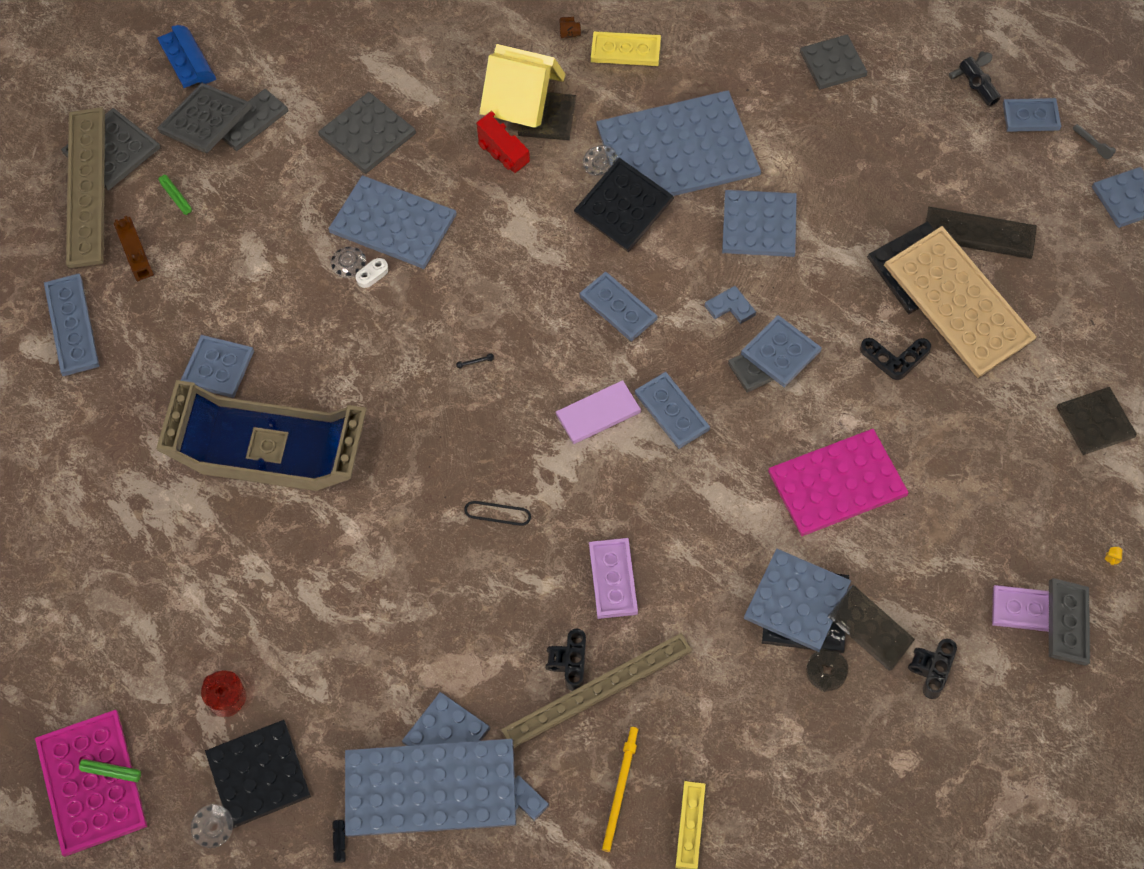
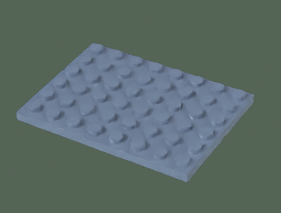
M729 90L596 121L605 152L610 158V166L620 157L673 196L761 175L760 167Z

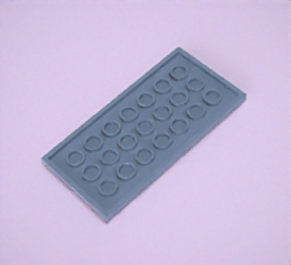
M513 739L345 750V836L347 837L516 826Z

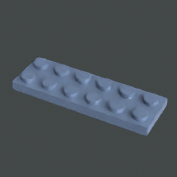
M80 273L44 282L62 376L100 367Z

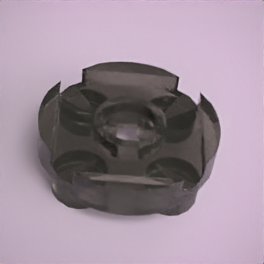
M821 649L820 652L816 651L809 658L806 667L807 677L812 685L823 692L838 689L844 684L848 674L847 661L839 652ZM823 666L831 667V674H825Z

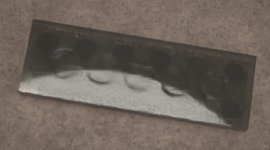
M928 206L925 222L928 221L934 230L943 226L959 246L1032 259L1037 225Z

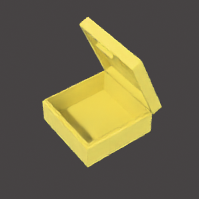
M496 44L494 53L489 55L479 114L486 115L492 110L495 113L494 118L536 128L542 122L549 79L563 82L565 72L554 57Z

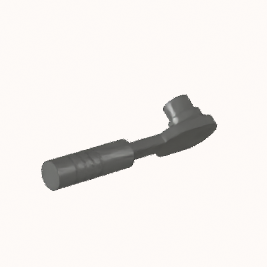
M981 51L976 63L980 67L988 64L992 60V54ZM958 68L950 72L949 77L954 79L964 73Z
M1076 124L1073 127L1075 132L1097 148V152L1103 158L1110 159L1116 152L1114 147H1109L1105 143L1100 144L1080 125Z

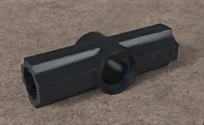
M972 56L964 59L959 67L968 78L970 87L976 89L987 106L997 103L1001 95L991 83L990 76L982 71Z

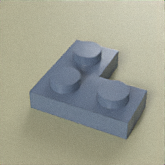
M736 286L705 302V308L714 319L730 311L738 322L742 324L756 316V311Z
M519 775L515 778L516 810L520 807L535 821L549 807V804Z

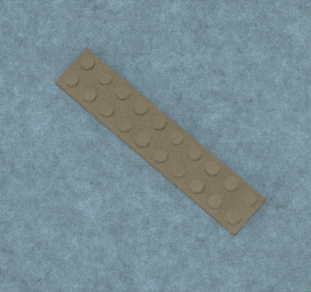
M103 107L69 112L66 266L68 268L104 263L105 110Z

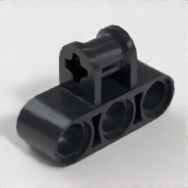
M576 628L568 633L567 646H549L546 651L548 653V663L545 665V668L549 671L565 672V684L570 691H574L584 684L586 635L583 630ZM574 638H580L582 640L580 643L572 642ZM573 657L581 659L578 663L570 661ZM576 676L579 678V681L573 683L569 679Z
M942 639L935 653L923 648H915L913 651L914 657L912 663L908 665V669L913 673L926 677L923 685V694L929 699L938 698L947 681L957 651V645L951 639ZM941 648L949 649L950 653H944ZM935 666H941L944 671H938ZM929 684H935L938 690L931 689Z

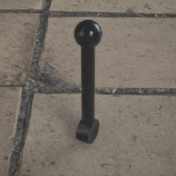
M489 353L486 357L466 362L459 361L456 363V367L461 369L465 365L485 360L493 361L494 355Z

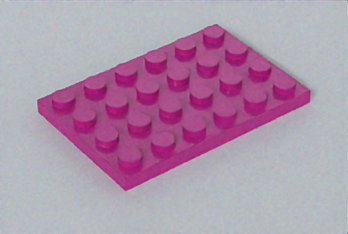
M874 429L768 468V473L801 537L906 497L909 493Z
M117 710L35 738L62 856H69L148 827L136 782L82 772L79 769L82 759L132 768Z

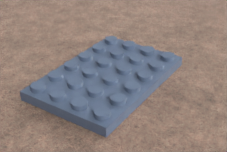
M362 175L328 229L329 233L425 269L457 214L456 210Z

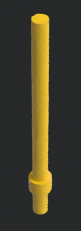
M630 727L628 740L624 743L623 752L625 753L602 850L605 852H610L632 755L636 752L637 745L635 742L639 730L636 727Z

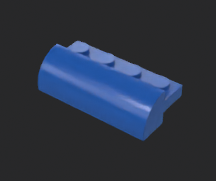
M172 26V32L157 38L183 88L198 82L200 84H207L217 80L192 33L186 26Z

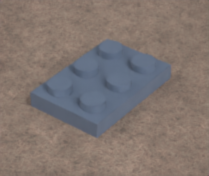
M1056 98L1004 99L1003 101L1007 132L1057 131L1061 128Z

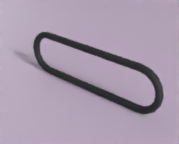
M470 501L464 508L466 516L472 519L524 526L531 520L530 511L521 507ZM471 504H481L521 510L528 514V520L524 523L472 516L467 512V508Z

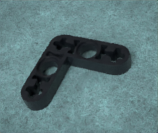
M865 338L860 346L861 353L894 380L904 378L931 350V343L925 338L917 339L898 357L873 338ZM919 346H920V347L925 346V349L922 348V349L919 351V353H917V351H918V349H919ZM881 355L886 356L888 361L881 362L878 357ZM912 356L915 361L907 362L905 357ZM901 364L903 365L900 372H894V369L897 370L901 367Z

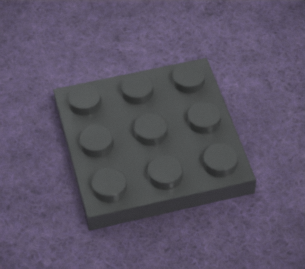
M848 34L800 48V53L819 90L867 76L868 72Z

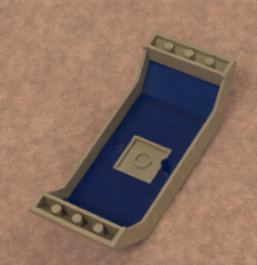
M176 380L156 449L203 475L318 491L351 479L366 408L347 405V408L327 413L224 398L200 388L193 382Z

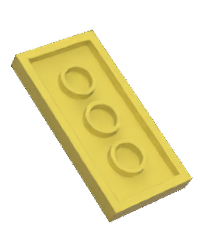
M594 31L591 62L658 66L661 35Z

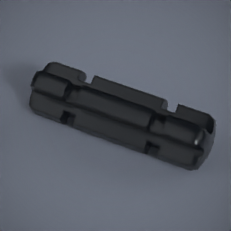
M334 820L332 822V829L334 831L333 850L335 851L333 853V860L335 863H342L346 860L344 852L345 833L343 831L345 830V823L343 820Z

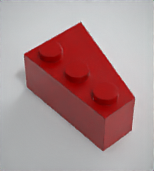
M491 110L476 122L478 144L483 150H487L495 160L498 159L503 163L506 169L516 173L530 162L529 150L515 135L511 136L505 130L507 126L504 123H498L494 118L495 113Z

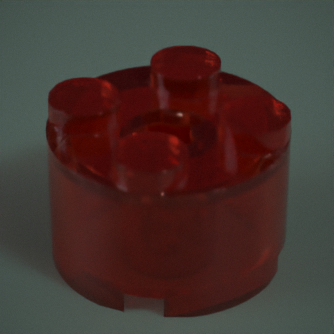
M222 670L206 676L201 688L203 702L213 714L219 717L235 715L246 702V689L240 678L232 671Z

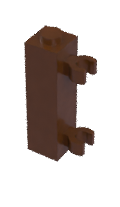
M124 216L119 221L116 219L113 224L136 281L154 276L131 217Z

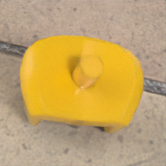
M1111 547L1109 552L1106 553L1105 560L1111 565L1119 564L1122 561V548Z

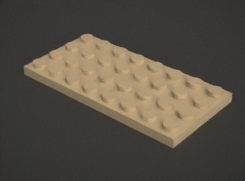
M943 226L884 264L886 269L977 378L1037 338Z

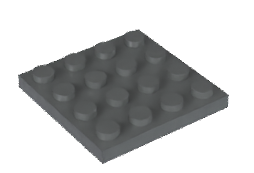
M201 83L157 129L159 133L207 154L252 106L248 101Z
M368 92L319 130L318 134L364 174H367L414 136L416 129Z
M112 108L105 114L104 188L108 191L161 148L158 142L115 108ZM67 144L61 151L68 158Z

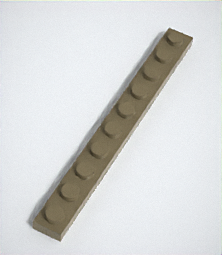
M682 633L508 725L501 729L505 739H513V747L515 748L692 652V649Z

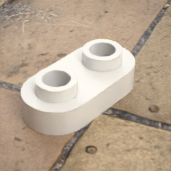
M382 258L372 260L356 273L357 284L362 288L372 286L388 273L387 262Z

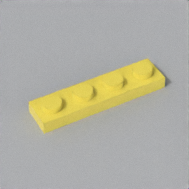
M684 781L676 868L679 869L698 868L706 785L704 783Z

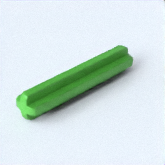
M165 174L160 176L158 179L160 184L183 214L191 213V206L168 176Z
M82 759L79 764V769L82 772L132 782H139L141 772L137 769Z

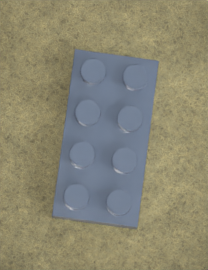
M604 272L579 293L582 300L631 342L657 320V315L607 272Z
M667 372L635 390V395L678 449L710 430L708 423Z

